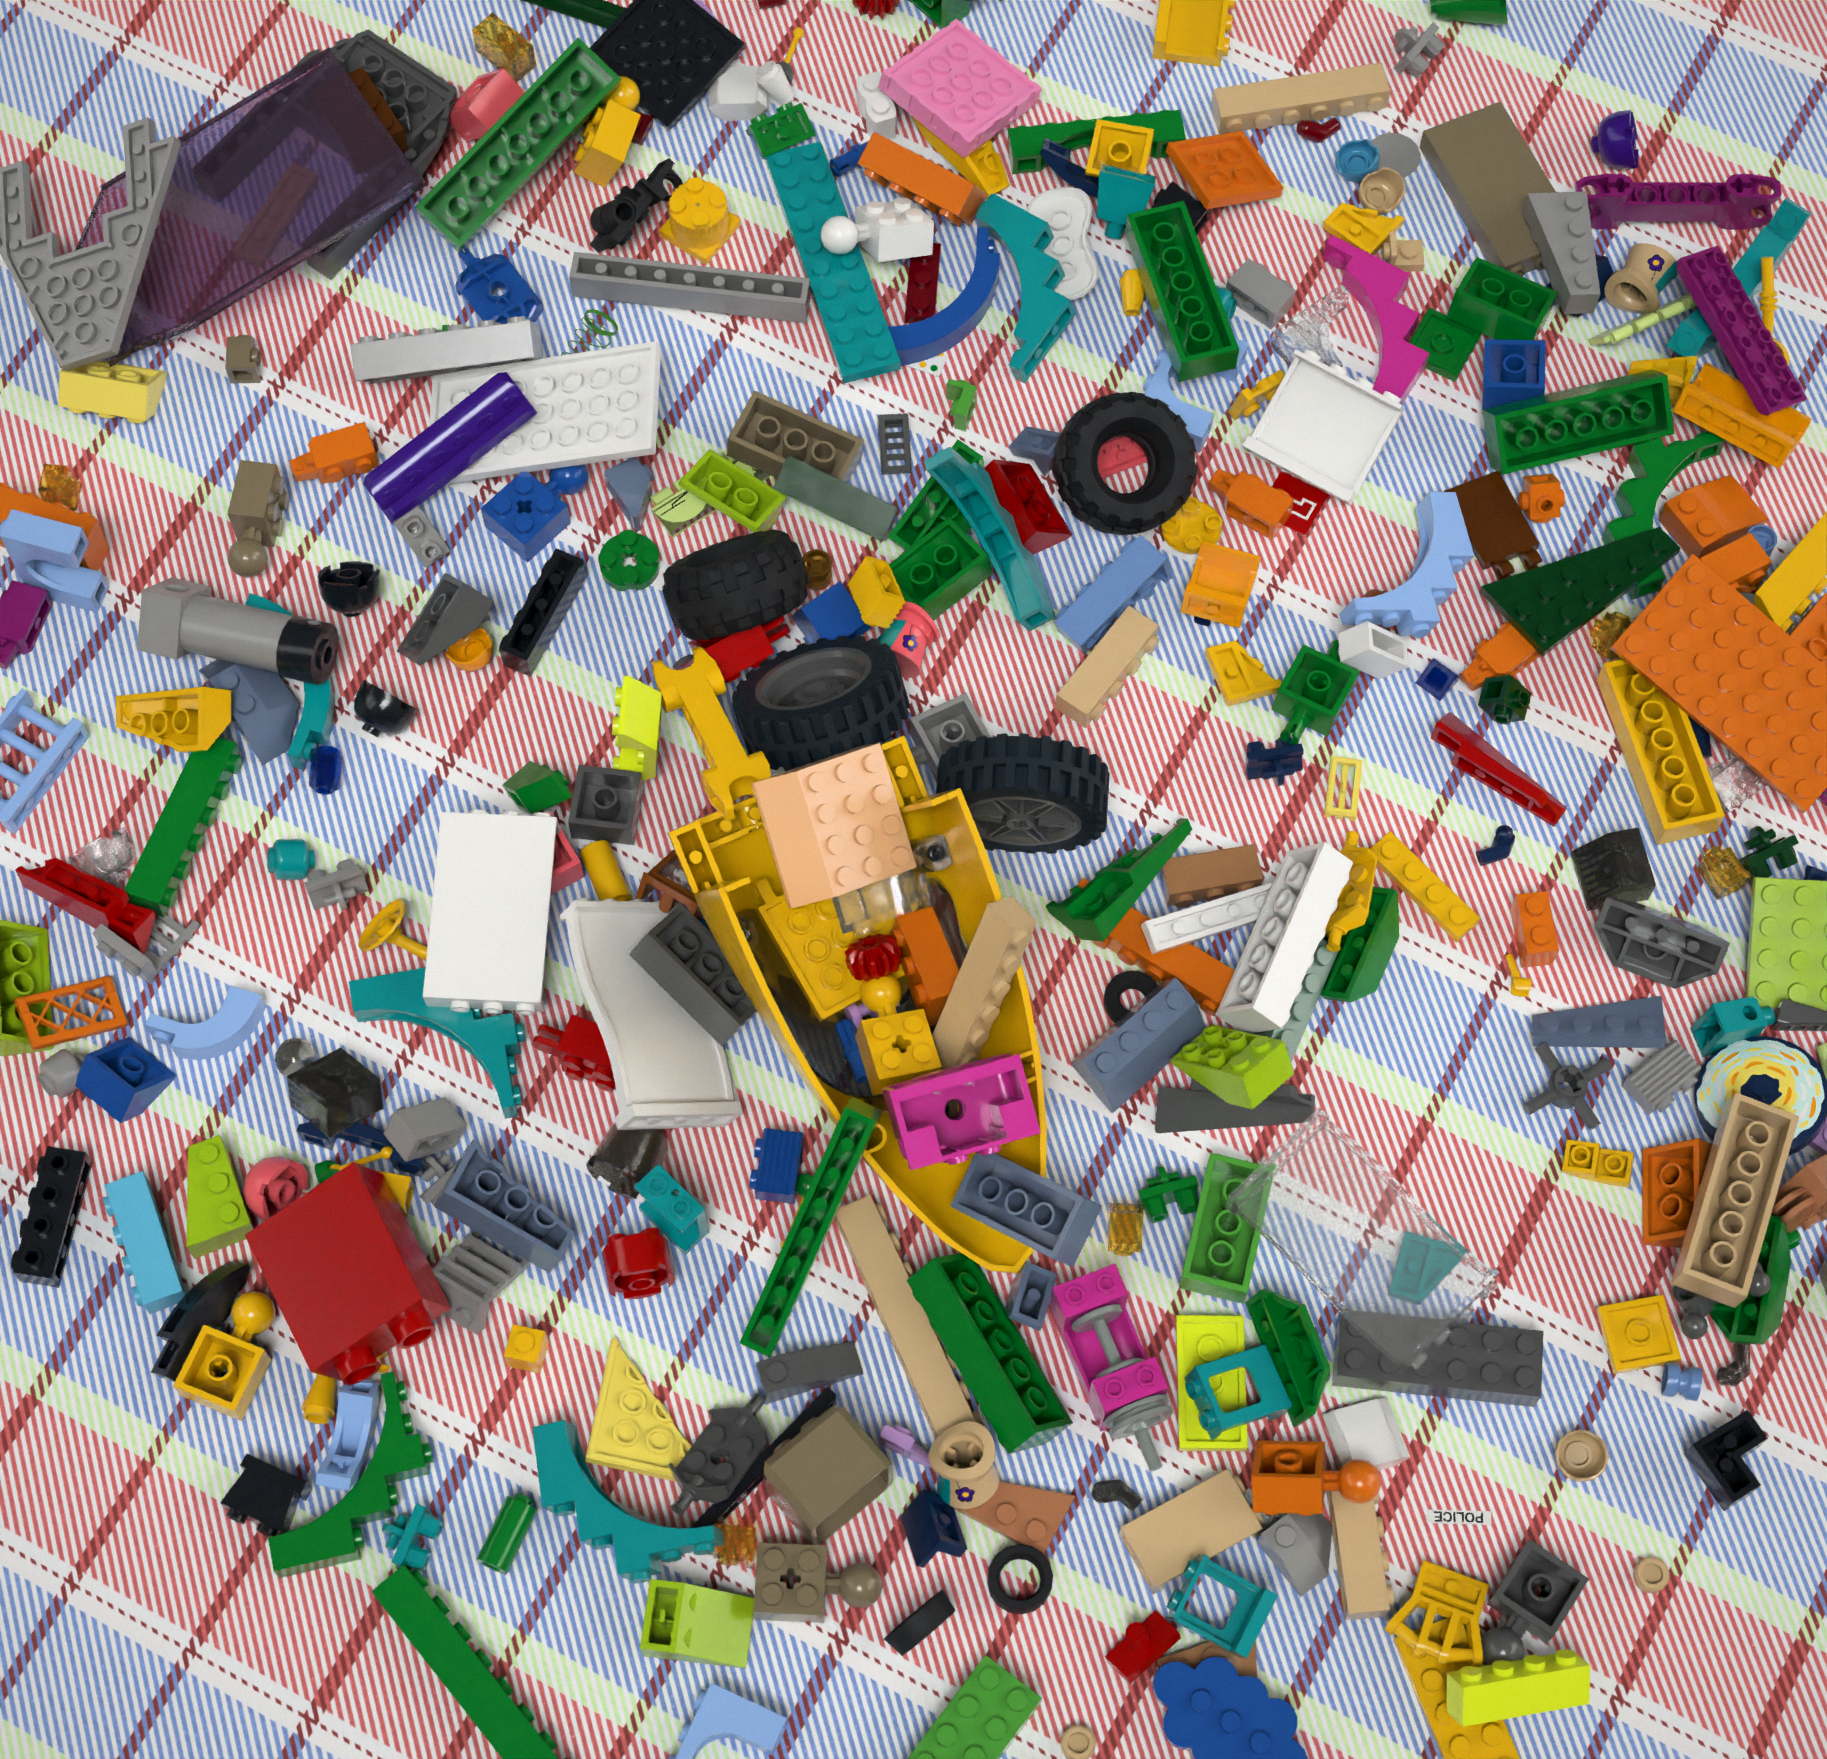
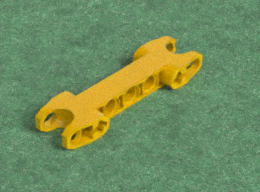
M698 646L691 649L694 662L686 669H670L662 660H656L651 662L652 673L657 690L662 693V708L665 713L681 709L710 766V768L700 771V778L711 805L725 820L729 821L736 818L733 804L736 799L745 795L755 796L751 783L771 777L770 765L762 751L746 755L716 697L726 693V686L721 671L715 660L702 647Z

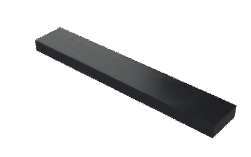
M827 1386L756 1459L729 1498L719 1503H713L690 1528L712 1525L718 1527L764 1480L765 1461L774 1454V1450L786 1439L792 1440L801 1432L802 1426L813 1417L818 1418L830 1407L836 1406V1394Z

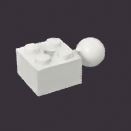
M896 198L893 202L885 203L871 201L867 205L856 206L855 223L845 216H835L827 220L821 230V241L828 251L839 255L853 250L858 242L877 262L932 255L934 221L908 198Z

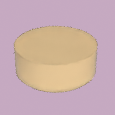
M1656 1557L1643 1558L1636 1564L1633 1570L1635 1585L1645 1593L1661 1591L1667 1585L1670 1577L1667 1565Z
M1071 1726L1062 1735L1060 1742L1061 1751L1067 1759H1089L1095 1751V1736L1085 1726Z

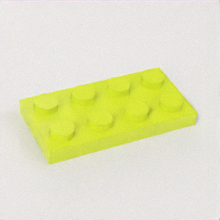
M1176 1315L1178 1450L1247 1451V1424L1223 1431L1216 1439H1210L1208 1432L1200 1424L1199 1411L1194 1400L1187 1394L1186 1381L1184 1379L1196 1366L1245 1351L1244 1316ZM1237 1368L1209 1378V1384L1223 1412L1230 1413L1246 1407L1245 1368Z

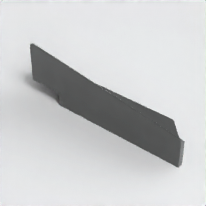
M1192 1078L1189 1090L1158 1087L1155 1132L1171 1133L1308 1123L1314 1120L1315 1095L1298 1094L1297 1087L1291 1084H1282L1252 1110L1228 1104Z

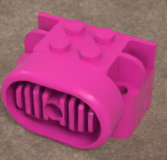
M1005 1053L972 1063L954 1065L922 1074L908 1081L882 1089L894 1136L898 1140L900 1151L904 1159L907 1160L910 1170L942 1161L943 1163L948 1162L949 1165L969 1160L967 1154L973 1152L976 1154L981 1153L982 1156L1001 1151V1144L1041 1133L1020 1054ZM954 1099L959 1105V1111L956 1116L948 1118L945 1114V1105L948 1101Z

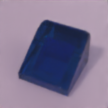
M1433 658L1415 683L1441 701L1459 681L1461 675L1438 658Z

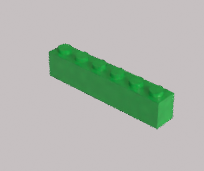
M218 737L207 751L191 752L124 889L130 899L127 903L154 911L155 915L165 917L168 908H172L175 905L178 897V887L181 881H185L189 876L191 860L194 854H198L202 849L204 833L207 827H211L215 822L217 806L220 800H225L228 795L229 781L232 775L237 774L240 770L242 757L235 742Z

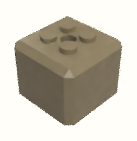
M832 1406L818 1418L813 1417L802 1426L801 1432L792 1440L786 1439L774 1450V1454L765 1461L764 1479L767 1494L810 1545H821L892 1484V1462L845 1407Z

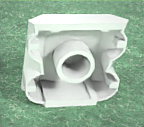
M729 66L709 87V109L712 116L720 118L722 121H750L761 114L767 113V91L758 84V77L756 76L760 66Z
M1376 1398L1335 1409L1322 1415L1328 1437L1332 1439L1337 1452L1336 1462L1339 1470L1346 1462L1354 1459L1366 1460L1380 1471L1394 1467L1410 1458L1387 1398Z

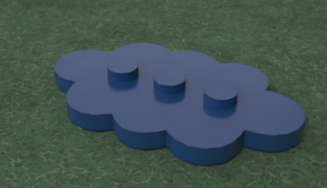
M1210 1657L1203 1660L1195 1670L1182 1662H1170L1164 1664L1157 1671L1153 1680V1692L1156 1699L1168 1709L1162 1721L1164 1736L1172 1746L1178 1749H1191L1193 1759H1308L1304 1748L1292 1739L1298 1726L1294 1708L1282 1699L1269 1698L1266 1686L1260 1679L1253 1676L1239 1677L1235 1667L1228 1660L1221 1657Z

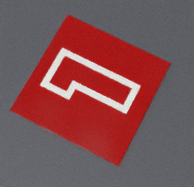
M1281 471L1272 487L1284 490L1294 499L1292 513L1283 526L1305 536L1329 494Z

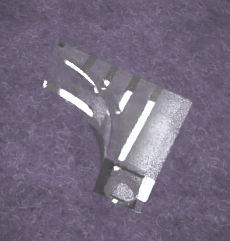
M1341 284L1274 330L1271 347L1289 366L1295 358V349L1302 353L1305 349L1316 353L1321 357L1319 362L1329 367L1331 363L1343 366V363L1338 359L1331 346L1329 327L1334 319L1346 309L1350 294L1349 290Z

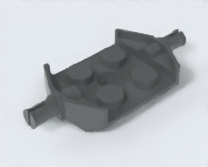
M754 1393L750 1401L742 1409H710L711 1421L676 1468L673 1463L669 1464L671 1473L682 1490L680 1496L671 1505L675 1513L683 1515L692 1501L698 1503L701 1500L719 1503L728 1499L769 1443L766 1431L756 1418V1414L763 1404L766 1403L762 1395ZM720 1457H729L727 1462L718 1465L714 1464Z

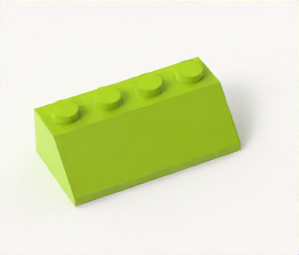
M0 920V1056L51 1050L54 1048V1045L32 1051L14 999L51 990L47 929ZM41 1002L28 1005L30 1012L40 1016L46 1003ZM52 1006L49 1007L43 1017L52 1022ZM39 1024L37 1031L40 1037L53 1034L52 1029Z

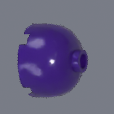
M1631 110L1609 114L1599 124L1597 135L1592 136L1594 154L1599 153L1602 162L1608 167L1630 169L1637 168L1639 165V149H1636V140H1638L1634 114Z

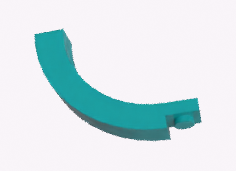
M252 593L249 594L245 604L293 616L278 604ZM330 676L321 685L303 682L305 692L303 713L287 753L290 763L294 768L304 770L308 760L311 761L314 758L316 744L323 746L328 744L335 712L334 690Z

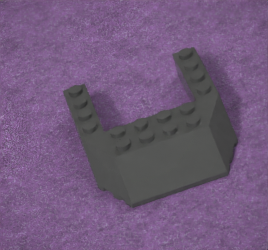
M369 29L357 33L352 38L335 42L334 47L321 52L319 49L308 52L191 168L198 189L218 203H221L297 126L345 158L315 113L310 92L363 67L403 127L409 150L366 171L365 173L370 176L302 244L307 264L329 280L408 200L442 145L457 94L456 87Z

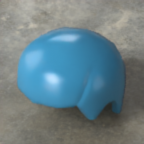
M1368 139L1361 141L1352 140L1343 144L1336 153L1335 164L1339 174L1348 181L1362 182V179L1368 173L1378 170L1380 162L1378 147H1375Z

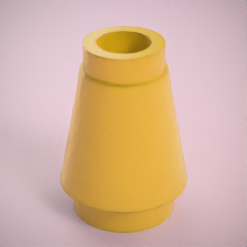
M1126 270L1119 279L1123 314L1138 316L1141 314L1146 291L1138 270Z
M319 1374L316 1375L301 1406V1409L304 1411L303 1418L315 1424L329 1423L330 1417L335 1415L336 1379Z

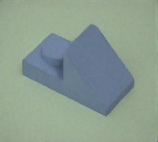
M1026 426L1009 445V449L1014 456L1033 459L1041 473L1046 476L1053 468L1056 452L1055 445L1061 433Z

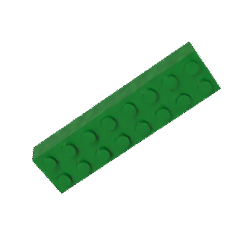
M578 37L415 206L416 213L459 253L595 113L596 109L601 107L620 86L621 78Z

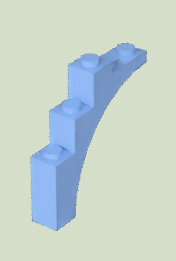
M1429 492L1415 507L1419 525V549L1415 566L1408 580L1392 591L1374 597L1354 598L1339 614L1342 625L1357 626L1369 621L1383 627L1396 625L1399 636L1422 638L1430 634L1431 630L1441 621L1436 605L1445 603L1448 597L1458 588L1453 573L1463 570L1464 566L1474 557L1456 492Z

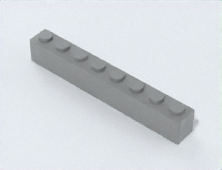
M574 252L569 275L572 296L801 323L807 322L810 304L809 278Z

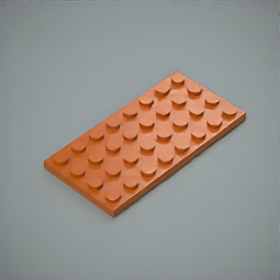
M1692 554L1610 649L1799 811L1804 813L1827 788V667L1696 555Z

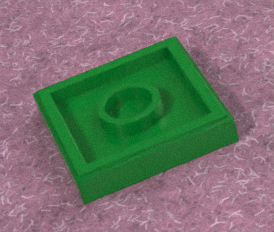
M1429 307L1409 343L1429 353L1426 369L1456 382L1478 344L1482 333L1446 318L1447 315Z

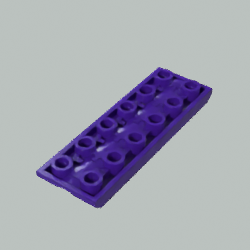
M507 372L497 373L366 475L363 484L391 524L394 525L393 521L409 512L415 506L422 504L535 416L537 412Z

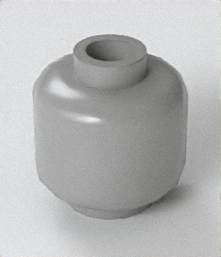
M62 1049L39 1065L40 1074L37 1075V1079L51 1097L57 1095L60 1098H64L78 1089L75 1086L77 1075L85 1059L79 1052L73 1055L70 1051Z

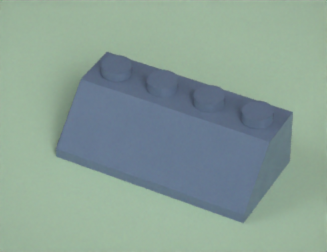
M1176 977L1164 980L1075 1058L1071 1065L1111 1113H1114L1171 1062L1170 1059L1179 1053L1185 1045L1191 1043L1205 1029L1197 1002Z

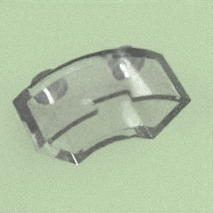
M912 869L832 898L843 934L854 931L856 936L874 931V925L894 917L896 918L898 915L913 912L923 905Z

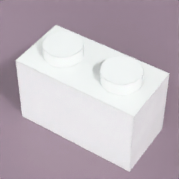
M1369 621L1338 633V653L1340 662L1378 679L1409 667L1407 642L1405 638Z

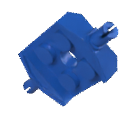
M467 247L464 248V251H459L458 256L463 260L467 268L459 274L455 284L456 291L459 296L463 295L482 321L495 320L496 323L506 324L508 323L507 318L525 316L526 319H530L534 323L544 311L543 304L505 255L492 254L482 259L479 257L476 259ZM495 288L506 290L502 296H493L491 294V291Z

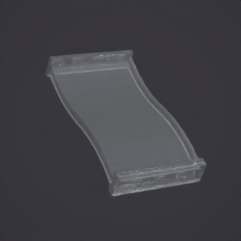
M1320 1107L1227 1198L1225 1207L1234 1216L1238 1214L1274 1245L1357 1331L1398 1365V1370L1402 1374L1410 1367L1416 1371L1429 1357L1426 1351L1433 1344L1437 1347L1441 1346L1452 1334L1448 1328L1456 1320L1462 1324L1475 1310L1471 1305L1479 1297L1483 1301L1486 1300L1497 1288L1494 1281L1500 1272L1495 1268L1493 1270L1490 1269L1455 1240L1375 1158L1331 1122L1329 1115Z

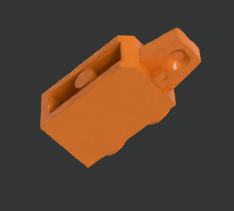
M365 422L313 437L308 444L310 452L289 461L296 482L319 478L321 484L335 483L344 477L357 473L364 474L379 466Z
M1218 468L1209 481L1208 488L1225 500L1224 510L1227 516L1272 541L1292 513L1294 499L1284 490L1275 489L1264 483L1257 475H1249L1241 470L1237 476Z
M1508 621L1497 630V635L1490 641L1486 638L1475 647L1473 661L1462 672L1460 677L1461 681L1471 691L1483 686L1485 678L1503 675L1515 677L1541 656Z

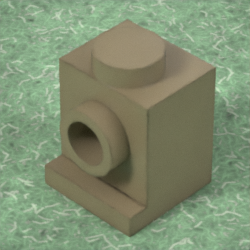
M249 335L227 337L225 369L230 383H261V377L257 368L261 363L260 349L255 348L254 338Z

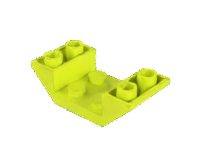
M623 676V686L616 687L615 706L620 707V716H613L612 735L616 736L615 746L621 749L620 757L614 756L613 769L641 772L642 780L645 781L656 777L662 693L631 676Z

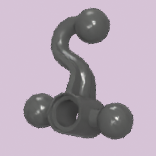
M1758 1261L1749 1289V1294L1754 1297L1765 1295L1771 1286L1769 1276L1763 1272L1762 1265ZM1674 1285L1673 1297L1687 1313L1681 1321L1682 1333L1690 1339L1703 1337L1708 1329V1324L1704 1317L1711 1312L1713 1305L1719 1302Z

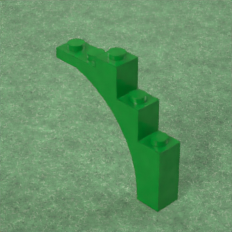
M1703 432L1694 437V439L1684 442L1681 440L1674 441L1667 447H1665L1661 437L1651 441L1646 440L1636 443L1627 460L1635 478L1624 481L1618 489L1615 502L1622 517L1616 518L1607 524L1602 536L1604 545L1653 529L1656 502L1667 485L1692 463L1720 455L1726 440L1713 433ZM1662 568L1657 569L1628 592L1630 599L1634 600L1659 592L1665 580Z
M394 1371L380 1374L386 1402L384 1426L375 1453L361 1478L339 1503L322 1516L293 1531L268 1538L273 1571L279 1578L361 1559L359 1549L365 1547L361 1527L355 1528V1526L395 1517L394 1506L399 1505V1497L396 1485H390V1483L430 1474L428 1463L434 1462L430 1442L424 1443L420 1434L408 1435L414 1433L411 1414L404 1413L402 1401L408 1400L404 1380L398 1381Z

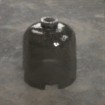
M614 1122L586 1164L587 1170L594 1179L597 1180L601 1176L611 1184L608 1188L610 1191L623 1197L636 1199L640 1193L634 1186L657 1164L661 1166L668 1151L667 1138L661 1129L617 1130L616 1122Z

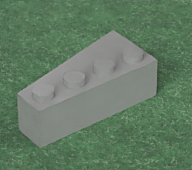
M1587 192L1527 193L1521 214L1524 221L1528 222L1534 244L1537 243L1542 255V264L1550 274L1551 285L1554 291L1558 292L1557 299L1563 313H1594L1600 297V287Z

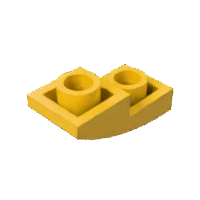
M1567 1140L1562 1172L1594 1182L1630 1188L1634 1153L1602 1149L1598 1143Z

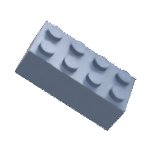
M975 1153L950 1205L954 1209L1030 1248L1071 1267H1074L1102 1208V1205L997 1153L983 1156L981 1153Z

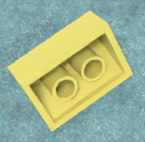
M102 360L68 371L62 369L59 372L58 406L69 408V411L73 413H86L90 411L98 413V416L102 418L120 416L126 417L127 421L132 423H143L156 414L167 379V371Z

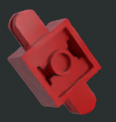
M782 615L771 622L743 632L709 640H692L688 644L691 649L698 646L702 647L715 660L724 682L729 683L738 679L741 676L740 672L750 666L752 669L759 667L761 662L775 653L770 643L787 635L791 630L788 624L781 625L785 621ZM693 659L678 666L675 670H682L691 666L694 662Z
M571 1014L565 1031L545 1024L539 1026L537 1030L539 1036L534 1037L532 1045L542 1052L559 1057L562 1071L565 1072L567 1077L576 1081L586 1079L595 1082L598 1088L607 1092L616 1090L610 1059L597 1023Z

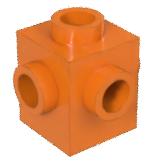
M1554 474L1523 476V492H1520L1518 496L1519 508L1521 511L1523 510L1530 520L1536 523H1546L1551 521V518L1560 517V507H1564L1565 495L1563 489H1560V481Z

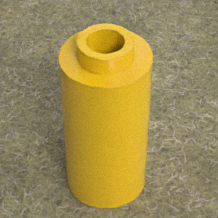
M599 840L585 846L580 851V856L599 901L610 898L616 901L632 900V894L609 841Z

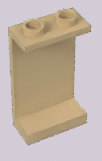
M1228 1469L1120 1527L1119 1536L1152 1594L1164 1589L1167 1582L1182 1575L1192 1557L1196 1559L1198 1555L1205 1554L1209 1556L1208 1559H1211L1250 1536L1253 1539L1260 1536L1263 1529L1261 1526L1264 1523L1260 1513H1253V1505L1249 1506L1243 1495L1246 1493L1242 1481L1237 1475L1232 1477Z

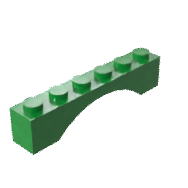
M1162 110L1145 114L1133 113L1118 117L1105 116L1098 119L1154 129L1151 157L1155 159L1169 157L1166 153L1169 142L1186 140L1180 110ZM1077 119L1072 122H1049L1044 125H1022L1016 128H1008L1007 148L1012 174L1039 172L1048 165L1040 154L1045 138L1070 149L1071 152L1080 148L1090 147L1097 119Z

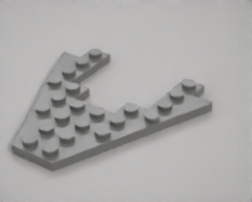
M148 117L123 126L128 206L102 214L103 242L60 256L58 235L51 231L33 237L29 165L24 161H19L0 168V254L59 367L66 371L118 355L154 232L159 225L160 212L181 146V141L175 136L156 142L155 122Z

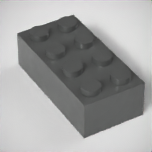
M682 903L650 930L629 954L721 1046L757 1013L713 934Z

